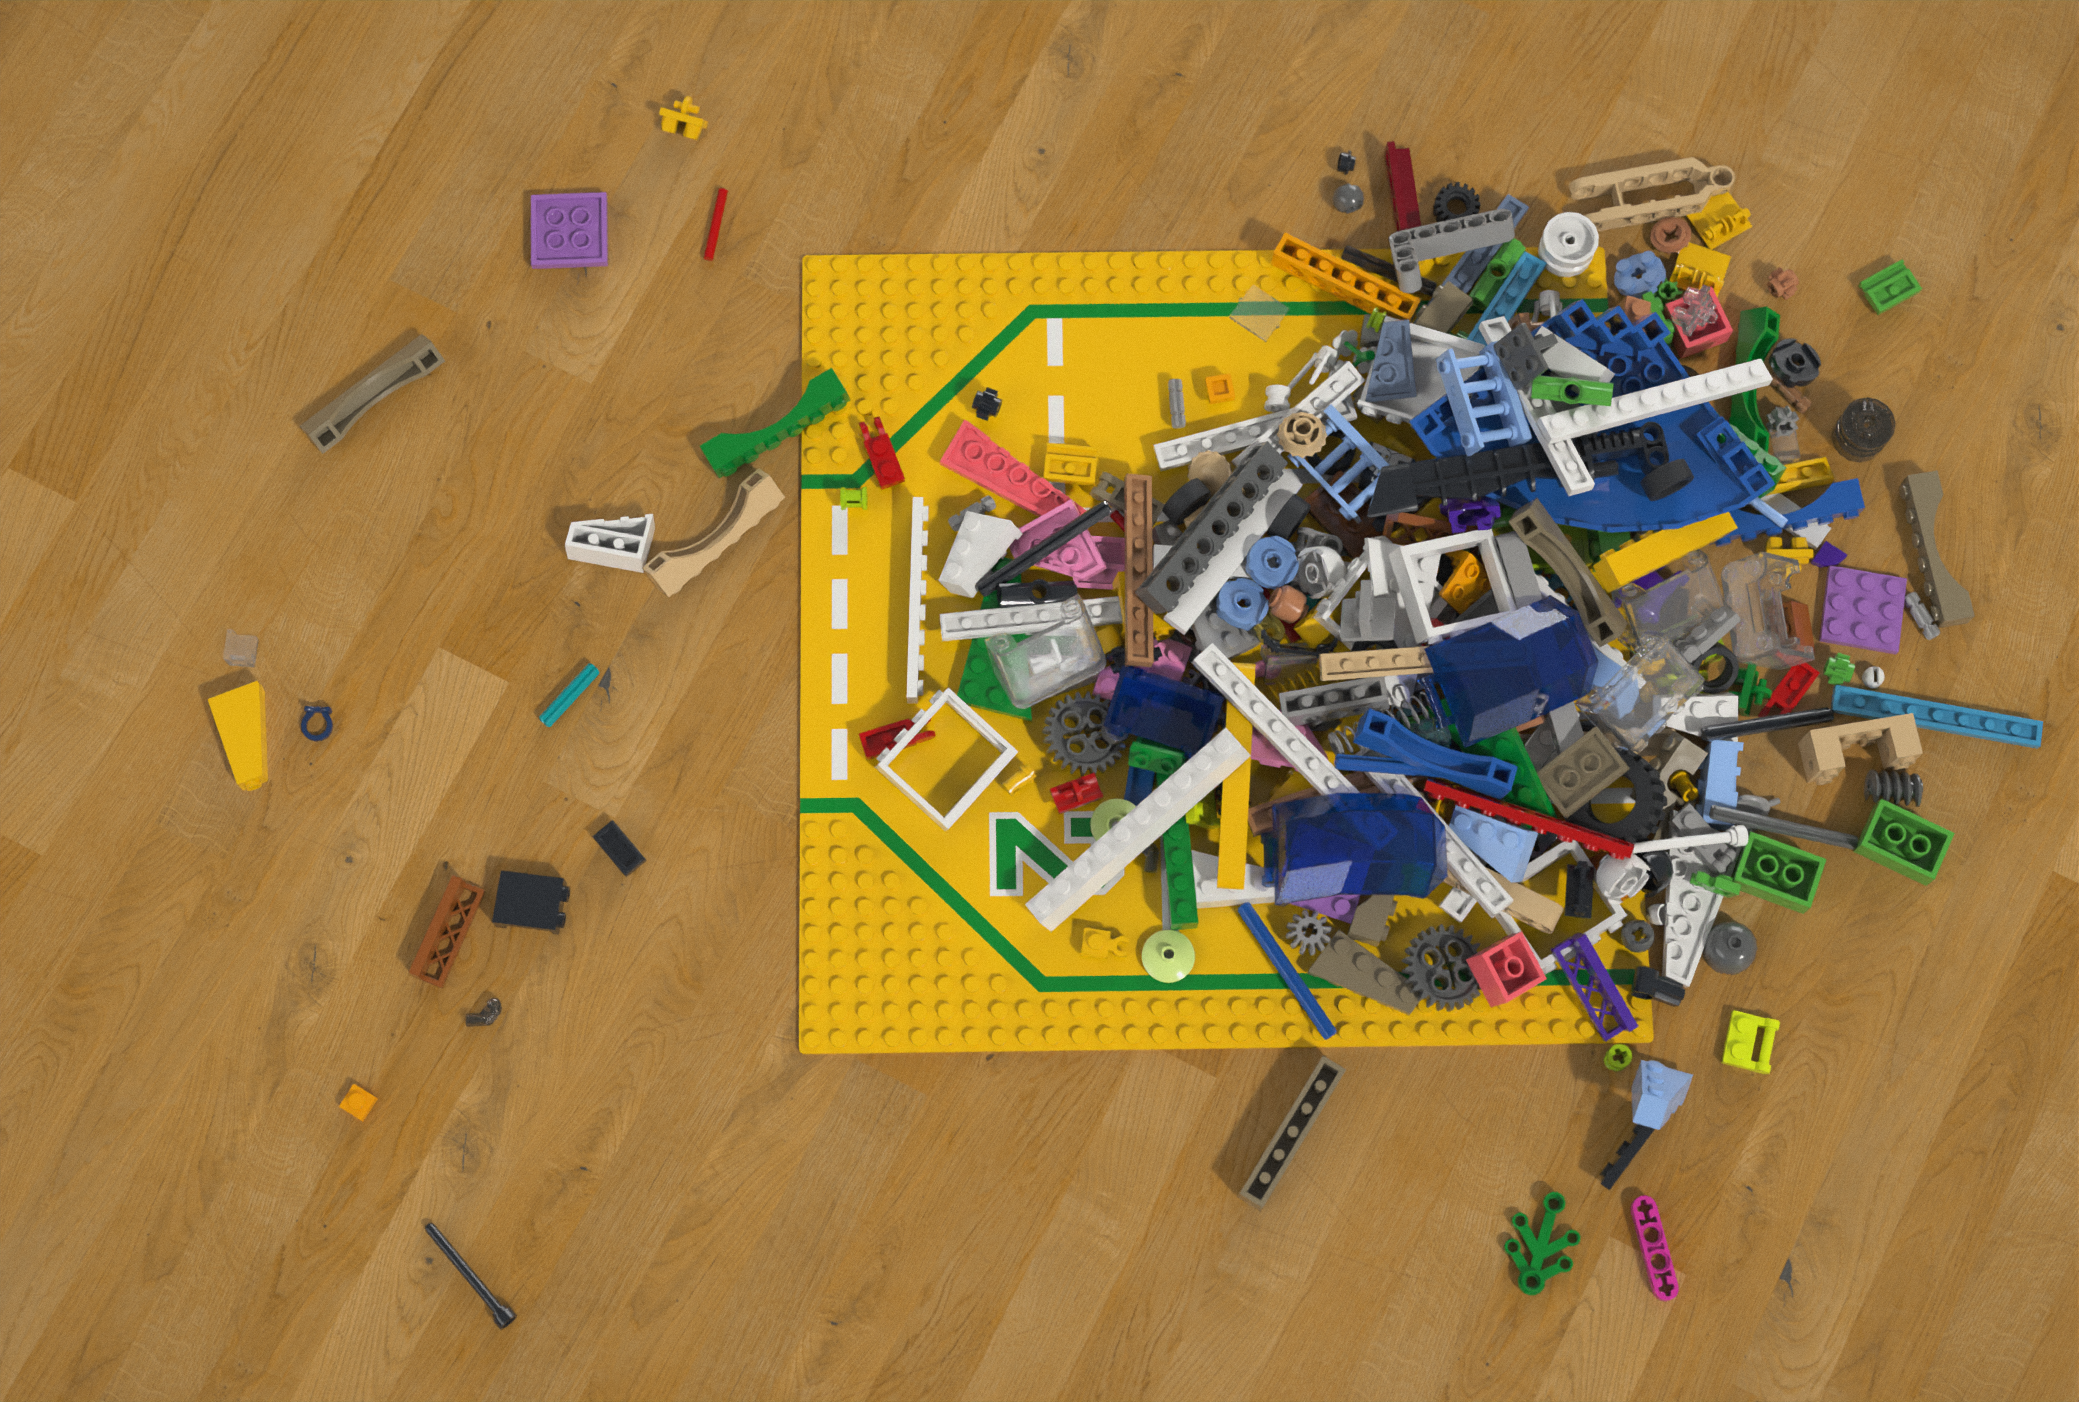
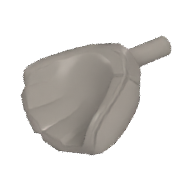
M1745 794L1738 797L1736 810L1769 816L1770 807L1780 804V799L1775 798L1767 801L1760 796ZM1746 827L1748 834L1750 831L1755 832L1758 830L1755 828Z

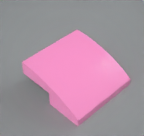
M1091 536L1107 569L1085 581L1074 577L1073 581L1080 588L1113 589L1112 582L1117 572L1125 571V538Z

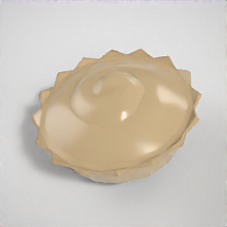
M1304 412L1292 413L1289 417L1284 418L1283 422L1279 425L1277 433L1279 444L1283 446L1284 451L1290 452L1292 456L1298 455L1301 458L1305 456L1312 457L1315 452H1320L1322 446L1326 444L1325 439L1328 436L1325 431L1326 426L1322 424L1320 418L1315 417L1313 414Z
M1207 450L1199 452L1196 457L1192 458V463L1188 466L1189 473L1187 477L1189 480L1200 479L1211 491V499L1232 474V470L1225 456L1220 455L1217 451Z

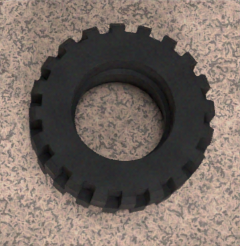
M1614 747L1630 768L1622 776L1628 778L1636 789V802L1630 814L1619 822L1604 823L1593 814L1590 800L1568 818L1564 817L1566 822L1630 843L1648 841L1647 836L1651 832L1653 834L1657 832L1659 827L1656 825L1659 820H1664L1666 814L1663 812V806H1667V797L1664 796V791H1666L1665 784L1660 780L1658 771L1641 756L1632 751Z

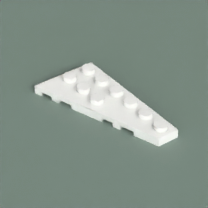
M1364 538L1365 548L1367 547L1369 562H1367V567L1372 580L1374 598L1394 597L1396 601L1395 643L1398 648L1421 646L1423 643L1417 644L1389 557V554L1401 547V545ZM1441 554L1411 560L1428 614L1430 612ZM1376 645V650L1383 649L1380 645ZM1417 674L1385 676L1389 705L1394 704L1400 707L1402 700L1410 704ZM1406 703L1402 704L1403 708L1410 709Z

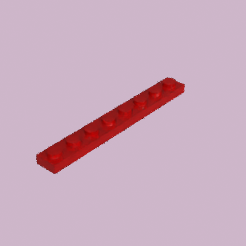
M1433 777L1427 779L1424 788L1432 798L1444 800L1446 797L1455 800L1454 804L1459 807L1469 809L1470 806L1479 808L1481 814L1495 817L1497 814L1506 817L1505 821L1517 826H1521V823L1532 826L1531 830L1541 834H1547V831L1558 834L1557 838L1568 843L1576 840L1582 842L1583 847L1586 849L1598 851L1600 848L1609 851V856L1619 860H1624L1625 857L1631 859L1635 844Z

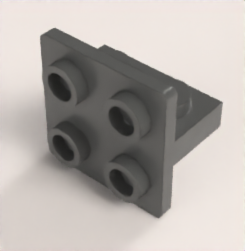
M1524 322L1516 326L1494 344L1497 355L1516 390L1524 388L1548 369L1543 354L1555 346L1558 340L1554 333L1544 337L1542 334L1533 337Z

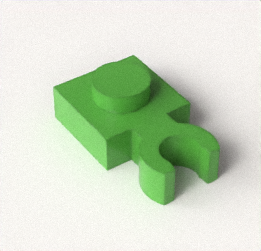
M1697 871V874L1692 873L1689 882L1692 885L1704 887V890L1727 898L1739 895L1741 885L1733 882V878L1729 876L1718 875L1717 877H1712L1700 871Z

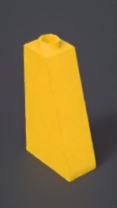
M258 681L208 699L236 783L243 791L256 790L262 786V783L268 781L265 691L263 686Z

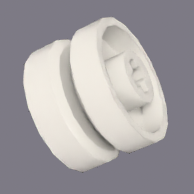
M1566 212L1556 215L1548 222L1539 242L1538 255L1540 260L1547 263L1545 268L1560 277H1572L1581 274L1588 268L1598 247L1599 235L1597 229L1589 218L1579 213Z

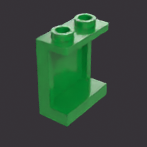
M1146 709L1140 733L1136 742H1133L1131 745L1128 765L1171 776L1187 760L1194 742L1197 721Z

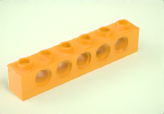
M1286 232L1273 253L1271 265L1370 314L1377 307L1379 312H1387L1386 316L1399 320L1409 319V323H1411L1418 311L1421 299L1409 293H1404L1399 288Z

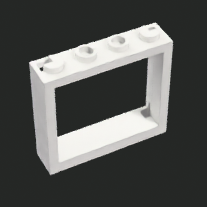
M1492 529L1475 530L1405 545L1389 554L1417 644L1428 642L1429 645H1435L1443 642V638L1450 637L1451 641L1465 637L1466 633L1473 632L1474 635H1480L1488 632L1491 627L1501 630L1512 626L1511 622L1520 617ZM1478 546L1500 613L1433 628L1411 560Z
M1377 536L1375 538H1371L1379 541L1392 543L1385 536ZM1365 545L1363 546L1365 551L1359 558L1356 557L1347 567L1349 571L1345 577L1338 579L1334 584L1332 594L1328 599L1324 598L1316 608L1318 612L1313 617L1339 641H1341L1340 626L1329 616L1367 568L1369 559L1367 547L1365 548ZM1435 581L1429 612L1430 618H1437L1447 605V602L1439 596L1443 586ZM1355 641L1342 643L1352 651Z
M949 688L944 692L938 690L929 700L932 703L931 707L926 712L921 709L911 721L915 724L909 731L904 728L894 738L897 744L891 750L886 747L876 758L879 764L875 767L944 831H947L1018 753L1011 744ZM946 702L999 750L1001 754L943 817L888 765Z
M1573 840L1572 843L1564 841L1527 865L1522 882L1516 883L1521 884L1569 853H1571L1576 862L1586 861L1588 866H1594L1576 840ZM1595 867L1593 887L1612 913V916L1583 933L1587 935L1592 945L1602 939L1600 934L1607 930L1611 934L1623 926L1621 921L1627 916L1620 904L1609 903L1598 890L1595 878L1597 870ZM1501 911L1495 916L1507 935L1521 931L1509 914ZM1528 942L1544 975L1558 967L1555 964L1558 961L1553 953L1541 960ZM1572 944L1560 951L1566 961L1575 957L1577 953Z

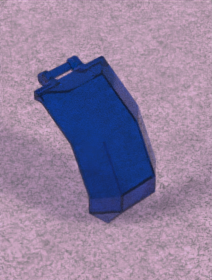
M1549 595L1486 624L1425 648L1424 650L1434 673L1418 679L1420 687H1424L1437 719L1435 721L1437 729L1455 723L1465 748L1534 720L1589 694L1599 661L1579 612ZM1433 682H1439L1452 715L1446 716Z
M1333 793L1276 803L1272 805L1273 830L1261 833V844L1264 846L1262 886L1274 887L1275 905L1284 907L1289 903L1337 895H1406L1424 899L1448 877L1445 825L1422 797L1404 793Z

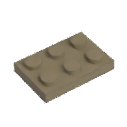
M1595 726L1540 769L1537 775L1547 795L1563 816L1568 818L1630 768L1602 731Z

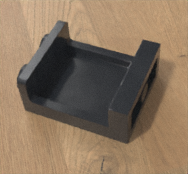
M501 870L492 923L498 928L507 929V926L551 931L553 934L559 935L560 928H564L566 922V912H563L564 902L569 901L570 887L567 886L564 878Z

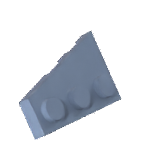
M1409 319L1383 322L1365 402L1417 397Z

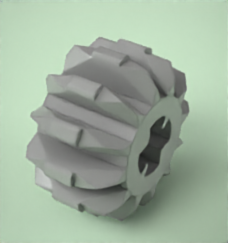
M1303 910L1302 918L1294 914L1292 918L1295 923L1288 922L1287 928L1292 932L1286 934V939H1295L1290 947L1293 949L1300 945L1299 954L1303 955L1306 948H1308L1311 956L1315 954V947L1322 952L1325 949L1323 943L1330 942L1331 938L1326 934L1331 931V927L1322 926L1327 921L1326 917H1322L1320 920L1316 919L1318 911H1314L1312 917H1309L1308 911ZM1307 928L1313 929L1310 938L1305 937V932L1302 931H1306Z

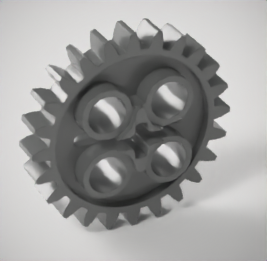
M1088 691L1084 698H1081L1080 693L1076 692L1074 700L1069 695H1066L1064 698L1065 704L1058 700L1055 704L1057 709H1050L1049 714L1052 717H1046L1044 721L1049 726L1044 727L1042 733L1049 736L1045 737L1043 743L1051 744L1046 752H1055L1056 755L1053 762L1060 759L1063 761L1061 769L1069 765L1071 766L1070 774H1073L1076 769H1080L1081 776H1084L1087 770H1089L1090 774H1096L1097 768L1104 773L1106 765L1112 768L1115 764L1114 759L1119 760L1122 754L1119 751H1124L1126 745L1122 742L1110 744L1103 738L1101 731L1097 732L1101 729L1111 709L1108 707L1110 699H1106L1102 703L1100 702V694L1091 699L1090 692ZM1089 716H1098L1101 720V723H1093L1090 720ZM1064 720H1073L1075 722L1076 727H1067L1064 723ZM1110 728L1111 733L1116 735V731ZM1063 735L1072 737L1069 739H1064ZM1095 740L1104 741L1106 744V748H1098L1095 744ZM1077 744L1081 748V752H1073L1069 745Z
M1443 924L1437 926L1436 931L1431 926L1426 929V932L1421 931L1418 933V938H1413L1410 941L1413 947L1409 946L1405 949V952L1410 956L1403 958L1402 962L1409 966L1403 969L1402 973L1409 974L1410 978L1404 982L1406 984L1413 983L1414 987L1410 990V993L1418 991L1420 994L1417 1001L1419 1002L1426 998V1007L1428 1008L1436 1003L1437 1011H1440L1445 1006L1447 1012H1450L1454 1009V1005L1457 1010H1460L1464 1007V1004H1471L1473 1002L1472 998H1477L1481 995L1477 990H1481L1466 961V959L1477 953L1476 949L1480 946V943L1472 945L1470 942L1473 936L1469 935L1464 938V929L1454 933L1453 925L1449 926L1446 931ZM1448 946L1454 948L1456 957L1449 954ZM1424 954L1432 958V965L1426 963ZM1458 971L1464 973L1466 977L1465 982L1459 979ZM1434 979L1441 982L1442 990L1435 987Z

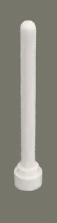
M1736 825L1721 833L1634 842L1633 853L1727 843L1733 847L1746 846L1748 843V832L1744 825Z

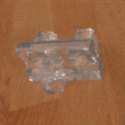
M1703 285L1701 289L1688 287L1683 297L1684 303L1690 305L1688 310L1677 306L1671 314L1672 322L1681 326L1683 334L1687 336L1692 335L1697 325L1704 327L1706 323H1715L1718 319V315L1714 311L1717 306L1712 302L1713 299L1709 295L1711 290L1709 286Z

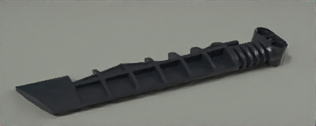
M1647 422L1642 427L1629 428L1628 432L1620 430L1616 434L1615 431H1610L1609 435L1601 433L1600 436L1591 434L1590 438H1587L1585 435L1571 438L1593 481L1596 478L1619 474V465L1616 463V460L1597 461L1637 455L1640 468L1645 475L1669 462L1662 427L1656 422ZM1644 433L1651 434L1654 441L1647 440ZM1532 443L1476 452L1472 456L1461 454L1384 466L1381 468L1367 516L1376 517L1418 510L1416 497L1441 498L1443 506H1447V498L1477 501V498L1498 490L1501 496L1504 497L1506 496V487L1523 480L1527 481L1530 492H1535V478L1555 479L1560 488L1564 486L1541 443ZM1649 458H1656L1660 465L1652 464Z

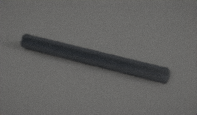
M1105 500L1099 502L977 584L978 590L984 597L997 590L998 584H1006L1111 514V508Z
M1825 707L1704 726L1701 728V738L1708 742L1828 723L1834 720V710Z

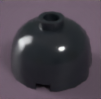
M1665 850L1634 853L1650 867V871H1646L1649 875L1648 881L1641 891L1647 893L1644 897H1654L1663 891L1672 880L1674 871L1671 857Z

